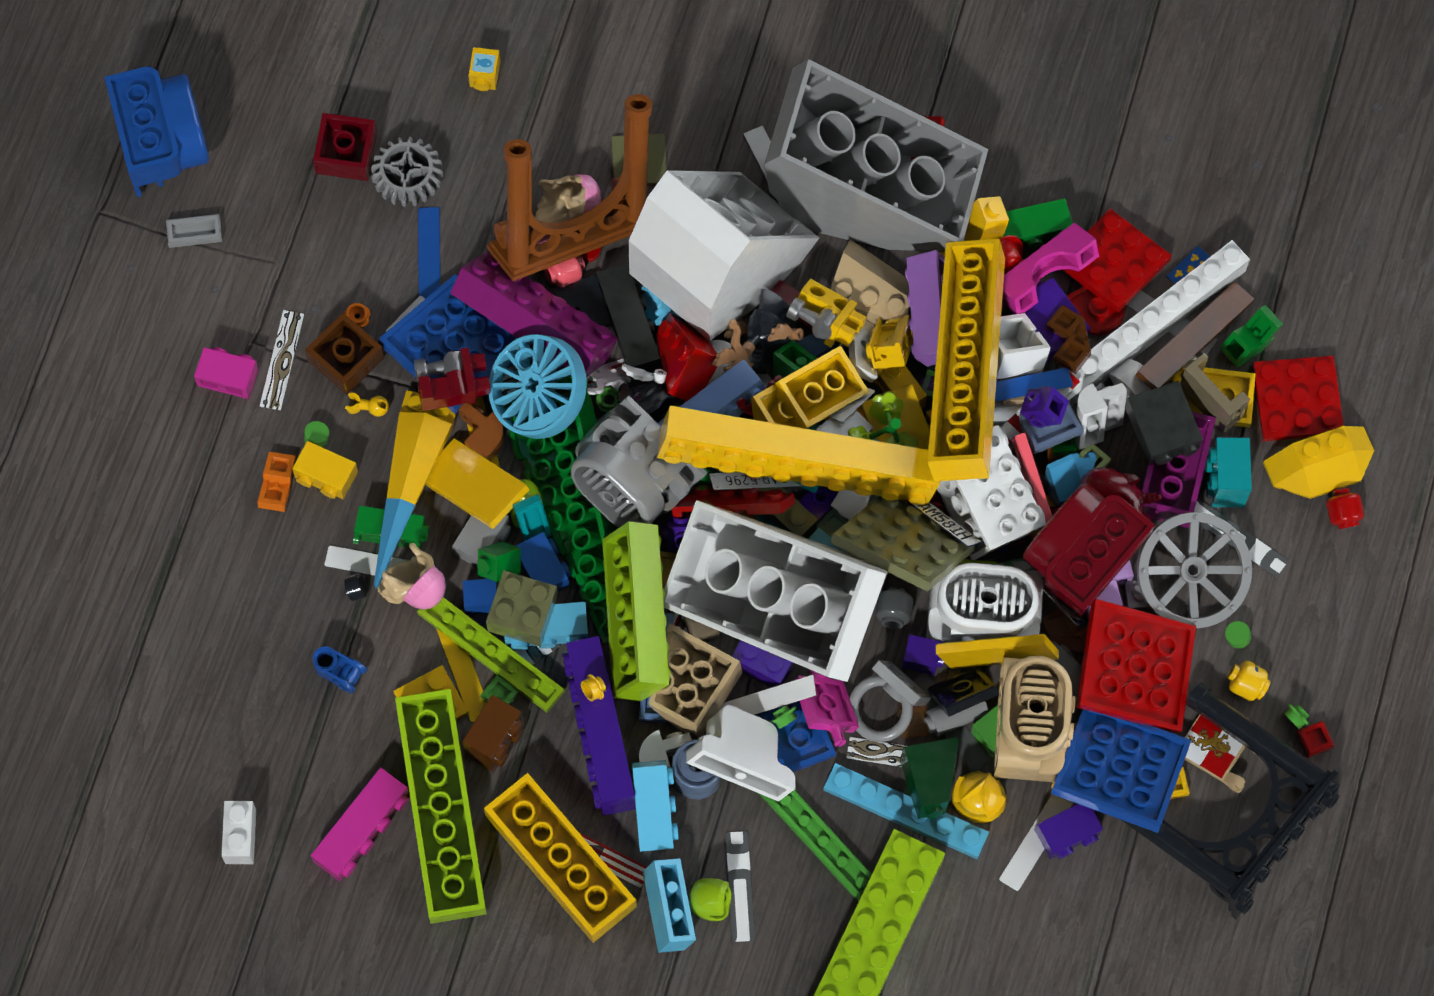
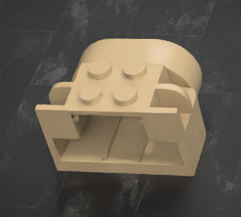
M1031 656L1024 659L1003 658L999 678L994 761L995 778L1055 782L1058 773L1062 770L1065 762V752L1067 747H1070L1071 740H1073L1074 723H1071V718L1075 709V696H1072V683L1069 674L1057 661L1044 656ZM1037 704L1042 707L1043 712L1035 713L1031 711L1029 705Z

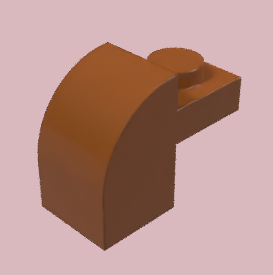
M465 403L459 408L460 418L475 430L466 439L465 445L491 462L499 454L503 446L502 423L494 412L486 418V413L479 406L474 405L472 407L470 404Z

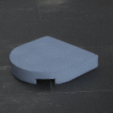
M1069 403L1060 425L1038 428L1032 426L1029 420L1022 414L1019 417L1020 429L1022 433L1026 434L1034 455L1077 437L1084 432L1080 421Z

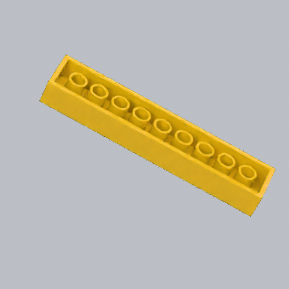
M999 238L946 242L927 461L934 481L989 478L1005 269V256Z
M675 406L669 407L660 429L657 458L664 459L672 464L682 462L692 464L696 468H718L725 473L736 471L746 473L750 477H771L779 482H801L802 485L808 487L818 485L828 487L832 491H854L861 496L877 495L882 496L886 500H908L914 505L928 504L941 481L933 480L927 462V449Z

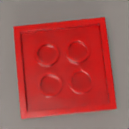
M1110 208L1087 231L1096 239L1099 257L1079 272L1070 269L1062 270L1080 284L1086 286L1088 290L1119 313L1171 261L1172 255Z
M1334 356L1253 362L1252 371L1256 373L1255 393L1262 442L1310 438L1344 426Z

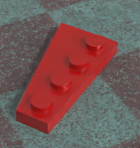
M699 485L677 503L672 509L673 517H683L684 512H692L696 500L737 514L746 510L747 515L782 514L795 504L794 493H783L780 489L758 491L757 488L714 490L710 485Z

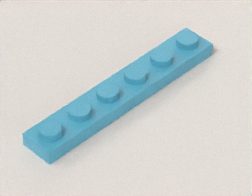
M836 763L823 791L975 859H978L989 835L988 831L946 812L936 819H928L927 817L918 819L910 796Z

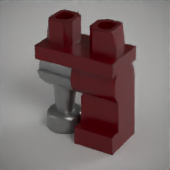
M461 348L460 351L448 352L444 359L426 364L425 359L414 360L422 411L465 403L474 404L476 403V397L490 394L489 377L474 378L473 372L486 371L484 353L470 354L469 348ZM428 374H443L444 377L430 379Z

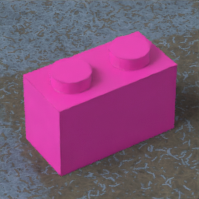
M204 347L194 378L199 387L249 399L258 373L256 360L249 355L238 354L236 356L228 354L226 350L219 347H212V349Z

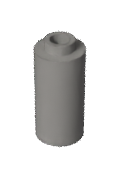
M984 701L948 717L937 706L926 711L927 717L924 718V723L930 734L935 733L938 737L982 718L989 711Z

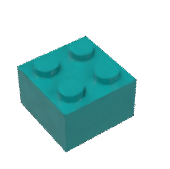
M1216 438L1214 446L1209 447V456L1206 459L1205 470L1210 472V482L1206 484V497L1211 498V507L1244 508L1252 490L1250 438Z

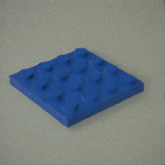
M456 274L378 339V344L415 378L414 360L425 359L426 364L444 359L448 352L460 351L461 348H469L470 354L484 353L486 371L473 372L474 378L490 377L492 367L499 354L507 345L518 339L450 294L458 277ZM511 361L507 368H509L513 364ZM428 374L430 379L444 377L443 374ZM462 405L451 406L448 408L454 414H456Z
M1083 709L1073 734V740H1071L1070 747H1068L1065 754L1064 766L1057 775L1051 794L1158 833L1192 740L1151 725L1134 723Z

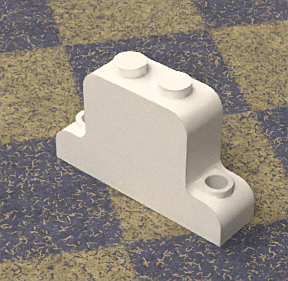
M726 705L708 719L706 736H701L698 742L687 750V764L776 801H780L795 790L794 773L788 767L780 764L777 759L778 732L776 727L771 722L735 706Z

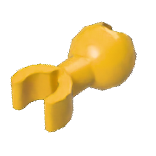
M349 393L348 396L351 400H355L358 403L354 406H345V409L350 414H356L361 410H368L370 414L376 417L385 415L389 409L387 399L382 396H374L367 400L361 399L356 393Z

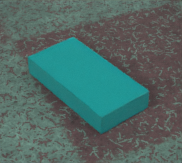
M538 494L513 505L524 541L544 532L546 538L552 536L545 510Z

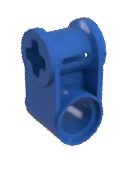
M320 647L313 654L315 672L350 694L354 693V686L361 674L367 672V668L364 665L330 647ZM323 657H329L333 660V663L328 667H322L318 664L319 660Z

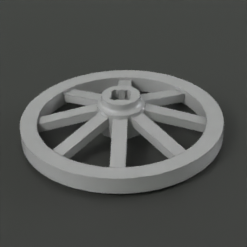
M1201 512L1177 514L1158 524L1143 543L1137 560L1138 585L1144 600L1153 612L1158 616L1196 626V628L1218 624L1231 616L1244 601L1252 579L1250 552L1240 533L1225 520ZM1190 522L1188 554L1185 557L1165 533L1178 525ZM1199 522L1212 525L1224 533L1197 557ZM1231 540L1237 551L1240 566L1207 565L1206 562ZM1158 541L1179 562L1178 566H1149L1151 553ZM1193 565L1196 567V571L1190 575L1188 567ZM1178 574L1179 577L1158 600L1151 588L1149 575ZM1207 574H1240L1238 586L1230 600L1206 578ZM1186 582L1188 586L1190 618L1181 617L1165 608ZM1197 583L1203 586L1223 605L1220 610L1199 618Z

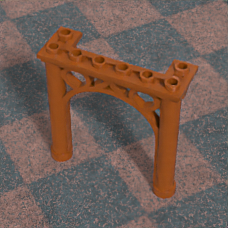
M634 94L625 100L623 171L621 176L611 180L612 192L590 211L567 221L549 223L539 221L533 217L531 145L521 139L510 140L504 145V160L507 163V220L494 224L496 239L487 244V249L512 281L631 236L647 199L649 117L652 114V101L649 97L642 94ZM611 211L613 216L605 218V216ZM529 225H531V226L534 228V230L531 231L530 233H529ZM545 235H551L547 241L536 245Z

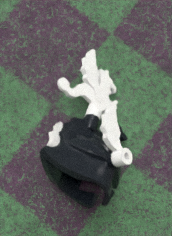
M623 364V371L617 369L616 372H611V366L603 365L586 378L596 381V388H587L588 394H600L604 391L605 386L612 385L619 392L617 394L618 403L630 396L657 423L663 419L661 416L675 402L680 406L684 404L682 399L668 394L667 386L664 384L667 373L662 369H656L655 373H650L644 369ZM630 376L635 379L632 388L626 383L631 382Z

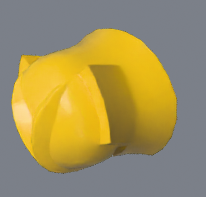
M974 771L959 776L953 786L952 801L956 811L962 817L975 823H987L998 818L1004 811L1006 792L1001 781L996 780L990 772Z

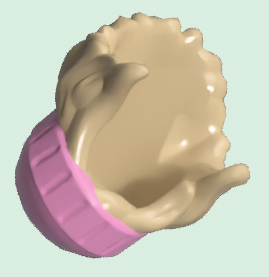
M580 174L554 180H539L538 184L543 188V196L537 204L538 210L534 218L542 222L556 223L576 218L590 211L601 203V191L597 182L589 175Z
M410 543L409 547L416 557L413 556L409 561L395 563L386 572L383 571V578L377 589L380 595L389 603L400 604L405 601L418 609H430L439 604L445 595V577L434 566L431 555L423 552L415 543Z

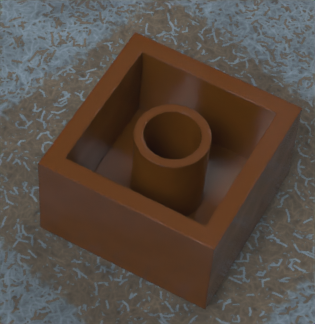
M342 313L305 349L308 361L345 395L350 393L384 359L382 346L345 313Z
M491 695L462 741L465 756L492 772H495L498 766L503 767L510 755L507 752L512 743L517 744L524 733L521 711Z

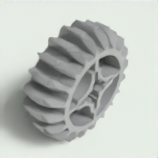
M410 136L407 142H403L399 137L397 139L398 144L394 145L391 141H388V149L380 147L379 153L381 156L375 155V164L371 166L373 173L372 182L376 184V191L378 193L382 192L383 199L387 200L391 197L393 205L400 200L405 208L407 201H412L413 206L416 207L418 199L426 203V194L434 196V188H440L441 182L439 179L443 178V171L440 169H442L443 165L442 161L438 160V152L432 151L430 143L423 146L421 138L416 143H413V139ZM413 157L422 160L428 167L414 162ZM408 164H409L410 170L408 171L407 177H406V180H405V175H404V174L406 173V170H408ZM387 177H392V180L401 182L402 186L391 183Z

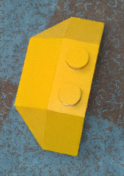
M1342 426L1292 443L1264 460L1263 464L1273 487L1282 488L1293 494L1312 499L1361 482L1374 449L1364 427Z

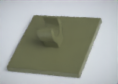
M649 134L647 185L657 184L667 171L664 134ZM612 136L614 178L621 176L623 171L624 136Z

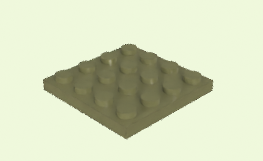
M878 496L833 533L831 544L927 592L970 555L978 545L967 547L914 506L899 499L886 500L882 496Z

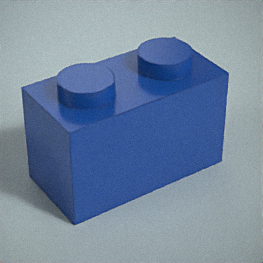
M544 532L516 545V547L521 548V567L526 577L557 586V593L569 587L568 577L571 576V573L564 561L559 562L556 556L559 551L552 538L547 540Z

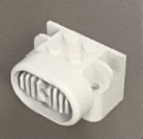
M980 563L958 565L930 589L926 638L948 643L1039 634L1044 580L1037 576L1028 575L1024 571L1011 566ZM982 599H992L995 602L987 604Z

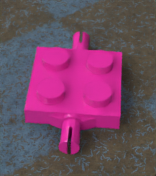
M810 670L811 675L814 676L816 696L800 700L808 728L829 731L833 737L834 745L836 747L846 744L843 732L853 733L859 728L845 684L842 680L831 679ZM798 676L795 680H798V679H801V678H804V677H807V676Z

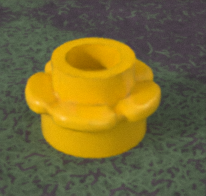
M589 674L581 682V689L589 701L604 698L606 686L599 676L595 677Z

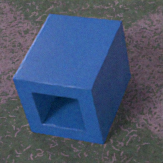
M490 579L462 581L465 614L489 613L498 588L496 582Z

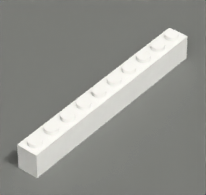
M1233 240L1091 349V356L1077 374L1072 373L1080 383L1065 396L1069 400L1071 407L1078 402L1079 394L1086 386L1093 383L1097 387L1100 383L1106 381L1111 371L1127 359L1133 360L1246 272L1250 259Z

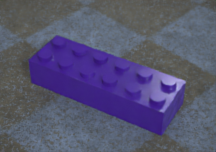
M596 636L567 642V652L562 653L566 677L572 676L571 679H568L572 703H578V705H574L577 728L584 730L580 732L583 755H589L590 757L586 759L589 782L595 781L596 784L592 785L595 809L601 808L602 816L635 810V794L600 638ZM587 675L599 676L606 686L603 699L589 701L581 689V682L587 678Z

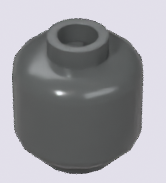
M892 586L889 590L882 591L879 594L876 608V618L881 622L882 626L888 629H901L904 625H907L912 617V596L906 593L904 588Z

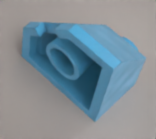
M1094 452L1085 454V458H1080L1078 453L1070 454L1047 465L1043 485L1055 506H1062L1079 487L1082 476L1094 468L1096 461Z

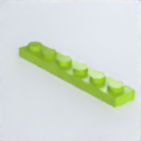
M444 597L435 607L425 610L419 609L417 611L420 617L496 675L498 674L546 713L550 711L565 691L561 686Z

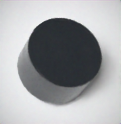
M359 573L344 579L345 590L351 601L367 597L366 585Z

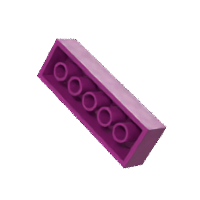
M488 251L461 268L450 294L517 338L527 335H547L567 342L580 356L585 368L586 378L607 363L618 340V337L612 334L608 328L598 325L589 319L585 313L577 311L568 305L564 299L554 296L545 290L543 285L533 282L527 277L512 281ZM544 341V353L549 341ZM559 348L557 349L553 360L562 352ZM568 360L561 366L562 368L570 366Z

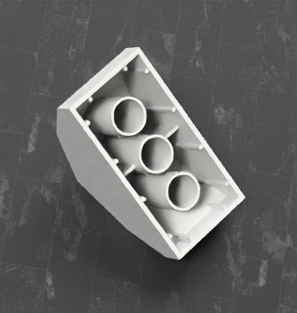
M666 171L647 197L630 236L629 274L707 340L711 341L728 328V323L731 319L738 321L760 304L761 289L772 290L779 280L783 281L803 261L819 237L741 172Z
M696 500L664 588L665 598L663 603L664 608L824 676L848 682L888 571L847 552Z

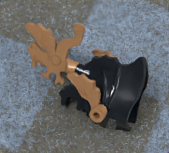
M761 289L759 308L754 309L753 314L750 316L749 324L747 325L744 321H736L734 319L729 321L728 331L725 332L724 338L732 337L731 348H723L720 353H717L712 365L717 367L722 364H730L723 367L726 373L744 359L756 374L766 375L767 371L764 368V364H773V353L790 341L803 338V330L800 328L799 320L794 321L786 317L789 305L779 295L771 290ZM742 335L749 337L743 346L740 344V336ZM752 353H754V355L752 356V361L749 363L748 357Z

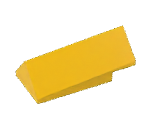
M839 346L751 398L753 419L808 429L868 394L869 390L843 348Z

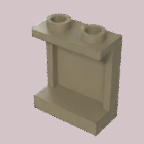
M1203 353L1198 358L1193 356L1184 365L1185 370L1180 375L1182 378L1180 385L1186 397L1204 415L1216 417L1214 426L1224 434L1243 418L1250 398L1242 391L1230 401L1203 373L1208 360L1207 354Z

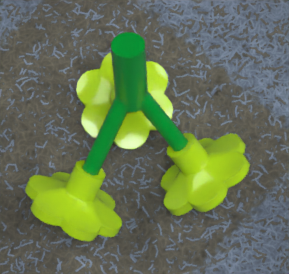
M887 391L883 395H875L872 398L873 405L869 409L870 415L877 418L880 424L885 425L884 428L873 433H867L865 427L861 425L848 430V436L875 441V438L888 433L892 434V437L886 443L915 448L918 446V440L915 437L909 436L907 432H900L899 434L897 432V429L901 426V421L899 420L901 417L900 411L903 409L904 404L891 391Z

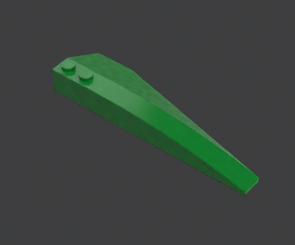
M567 376L555 383H572V376ZM556 389L557 393L570 399L572 389ZM586 391L584 403L579 414L565 430L557 435L535 439L522 436L511 430L509 432L514 454L518 461H523L525 478L532 481L540 491L551 533L562 556H565L568 561V569L572 577H575L581 589L579 593L582 599L587 602L591 610L589 614L603 644H609L602 539L617 530V526L610 522L581 494L571 477V466L577 458L575 453L576 446L597 423L591 394H588ZM552 397V400L558 407L565 405V403ZM515 400L504 405L505 410H507L515 402ZM518 413L511 419L514 423Z

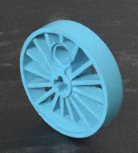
M527 335L518 338L503 349L492 367L489 377V400L494 414L509 430L535 439L557 435L575 420L584 403L587 379L583 362L575 349L559 338L547 335ZM544 341H549L544 353ZM534 343L533 349H530L529 345ZM559 348L562 352L553 360L556 351ZM568 360L570 366L557 371ZM510 361L518 369V373L507 368ZM504 374L522 383H502ZM572 374V383H555ZM502 389H518L502 397ZM556 389H572L570 399L557 393ZM552 397L565 403V405L558 407L552 400ZM515 400V402L507 410H505L504 405ZM518 413L514 423L511 419Z

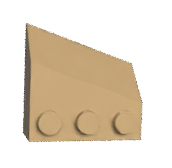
M850 239L843 251L831 290L845 297L848 302L850 299L857 302L855 311L866 316V320L874 324V327L879 317H881L882 325H884L889 319L903 318L904 315H909L911 307L907 300L909 282L906 277Z
M669 623L666 641L669 645L667 654L668 668L671 673L669 685L651 695L648 704L676 729L689 733L691 737L698 740L706 732L708 719L719 711L743 672L739 660Z

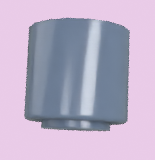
M692 740L680 746L673 756V780L675 788L682 795L689 799L701 800L710 797L717 791L722 778L702 769L701 771H695L694 767H690L686 763L687 750L698 742V740Z

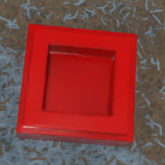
M1323 721L1300 729L1296 733L1308 758L1330 750L1335 746Z

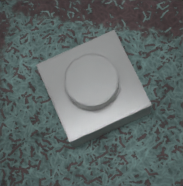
M1151 579V580H1149V581H1150V585H1151V588H1152L1153 593H1154L1153 581H1152V579ZM1138 581L1125 582L1124 590L1127 607L1135 610L1151 609L1141 594Z

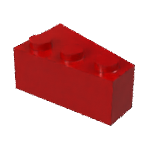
M669 313L666 320L660 324L656 335L663 370L667 373L665 379L668 394L688 401L706 387L717 367L713 366L712 363L716 359L717 352L709 341L683 318Z

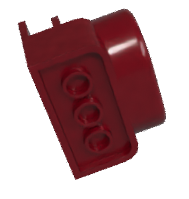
M1082 483L1033 539L1023 553V559L1044 576V582L1048 589L1057 595L1060 601L1063 600L1077 612L1076 616L1080 619L1094 600L1099 597L1151 535L1155 524L1123 498L1117 495L1105 498L1088 483Z

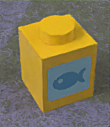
M473 47L468 75L470 87H474L479 91L496 90L500 68L499 50Z

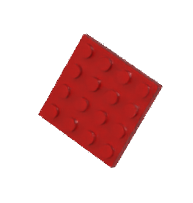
M1095 599L1090 608L1076 707L1134 723L1151 725L1175 734L1182 732L1196 626Z

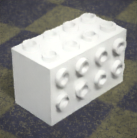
M998 425L993 427L989 478L941 481L937 488L950 517L983 541L969 555L973 561L1018 541L1046 525L1044 512L1036 504L1032 496V487L1024 479L1020 471L1019 460L1012 454L1008 446V438Z

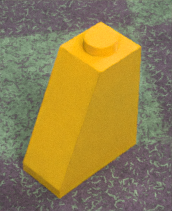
M1000 196L978 198L974 202L963 241L1003 237L1009 218Z

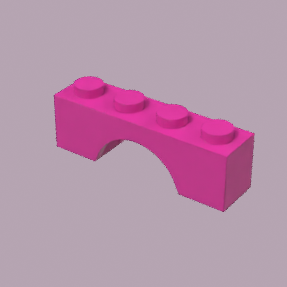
M1076 223L1062 230L1055 238L1042 245L1036 252L1022 260L1016 267L1004 275L1002 305L1013 314L1025 313L1038 303L1036 287L1045 275L1061 269L1079 272L1099 257L1096 239Z

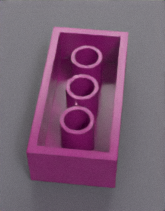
M1192 412L1203 438L1198 452L1188 457H1183L1182 455L1173 457L1170 462L1164 465H1157L1155 463L1148 466L1147 464L1141 490L1145 494L1156 492V494H1161L1162 499L1157 500V503L1153 502L1143 505V512L1147 513L1151 519L1163 522L1177 514L1195 511L1216 417ZM1190 522L1178 526L1189 528Z

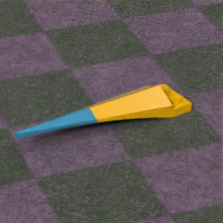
M406 390L398 417L374 579L375 589L381 583L383 578L382 572L386 571L424 486L453 431L457 413L454 414L448 407L422 411L419 393Z

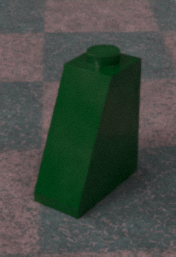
M957 737L903 748L900 763L918 819L926 817L928 819H936L946 812L959 744Z

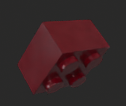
M322 113L313 158L315 173L368 181L377 138L375 120Z

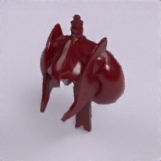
M1100 467L1091 469L1082 476L1079 484L1080 486L1082 483H1088L1105 498L1111 495L1123 498L1151 522L1152 519L1149 515L1143 512V505L1146 503H1157V500L1162 499L1161 494H1156V492L1145 494L1137 487L1136 484L1140 480L1138 476L1134 474H1121L1110 468ZM1061 506L1050 507L1052 516Z

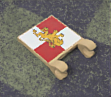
M1199 714L1185 738L1192 740L1185 760L1220 780L1234 792L1240 793L1244 788L1245 780L1230 771L1246 747Z

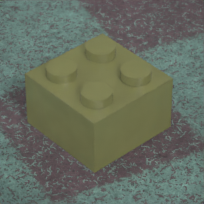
M503 570L486 620L488 631L541 647L558 597L557 586Z

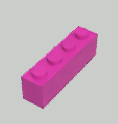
M380 768L310 855L313 863L339 882L344 876L348 878L357 866L355 862L361 854L365 856L374 845L372 840L379 832L382 834L388 829L392 822L390 818L395 811L398 810L400 812L408 803V787Z

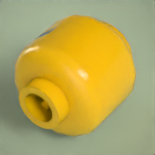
M1243 661L1240 665L1234 664L1227 675V678L1230 680V691L1249 702L1255 699L1260 700L1270 686L1267 671L1251 661Z

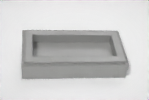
M219 214L166 220L169 248L222 242Z

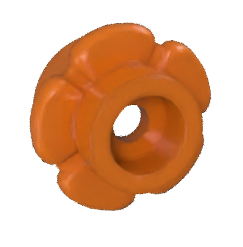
M353 303L345 311V314L359 327L363 328L369 323L370 310L363 304Z

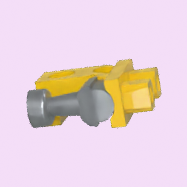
M811 278L802 288L799 297L793 300L786 314V317L794 321L800 317L812 325L814 336L826 339L824 344L832 347L836 341L849 347L856 332L859 334L867 319L866 316L855 311L857 302L851 299L848 302L845 297Z

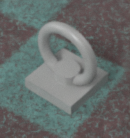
M879 660L872 668L878 675L861 681L854 688L849 699L859 725L856 731L868 740L887 742L899 737L907 729L912 719L913 706H925L932 697L893 662ZM877 686H883V689L891 697L902 703V714L895 726L885 731H876L869 728L863 723L859 714L861 697L866 691Z

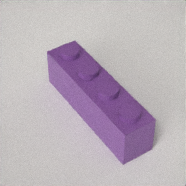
M936 250L906 258L907 268L905 269V276L909 282L907 300L911 307L912 317L909 321L914 341L912 353L917 361L926 366L935 365L937 355L945 256Z

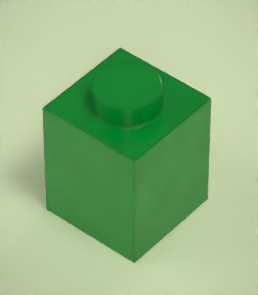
M503 541L479 548L478 575L495 582L500 581L503 570L520 575L521 548Z

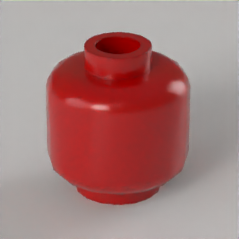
M1349 488L1333 491L1334 497L1326 501L1330 523L1335 526L1338 525V529L1360 525L1359 521L1364 518L1360 495L1358 493H1350Z

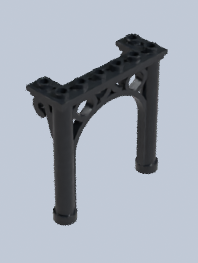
M1201 682L1188 696L1186 705L1250 749L1265 763L1271 777L1272 788L1264 812L1248 830L1234 838L1220 842L1194 840L1181 833L1165 820L1162 821L1158 833L1126 821L1123 822L1208 882L1210 889L1219 898L1228 903V910L1231 911V916L1237 919L1241 913L1245 915L1251 909L1254 900H1252L1253 888L1258 882L1262 884L1271 872L1269 868L1275 861L1280 862L1288 852L1287 846L1292 840L1297 841L1302 836L1306 828L1304 825L1310 818L1314 820L1327 807L1331 809L1337 803L1340 797L1338 795L1340 787L1339 773L1335 770L1333 772L1329 770L1325 772L1212 693L1211 688ZM1276 765L1293 777L1279 780ZM1295 786L1301 791V796L1294 804L1287 805L1282 803L1279 799V791ZM1275 807L1284 814H1291L1281 828L1276 823L1278 811L1275 810ZM1262 838H1271L1258 855L1256 845L1250 840L1253 839L1257 842ZM1240 847L1249 849L1252 855L1244 865L1235 866L1229 861L1232 849ZM1223 852L1224 865H1221L1206 853Z

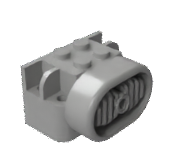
M630 396L602 416L576 446L575 453L577 458L571 466V477L577 489L610 522L619 528L628 521L652 524L673 509L689 493L690 488L708 473L704 468H696L692 464L682 462L672 464L664 459L657 458L661 426Z

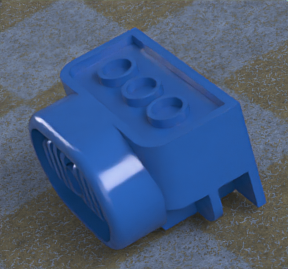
M141 67L104 77L128 173L137 197L142 196L140 186L157 182L159 187H163V180L178 176L182 170L205 165L209 162V154L189 78L186 74L160 79L158 71L154 68Z

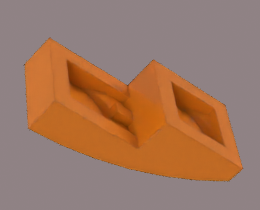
M276 452L268 453L263 471V483L258 498V508L285 512L293 478L292 468L296 461L295 455Z

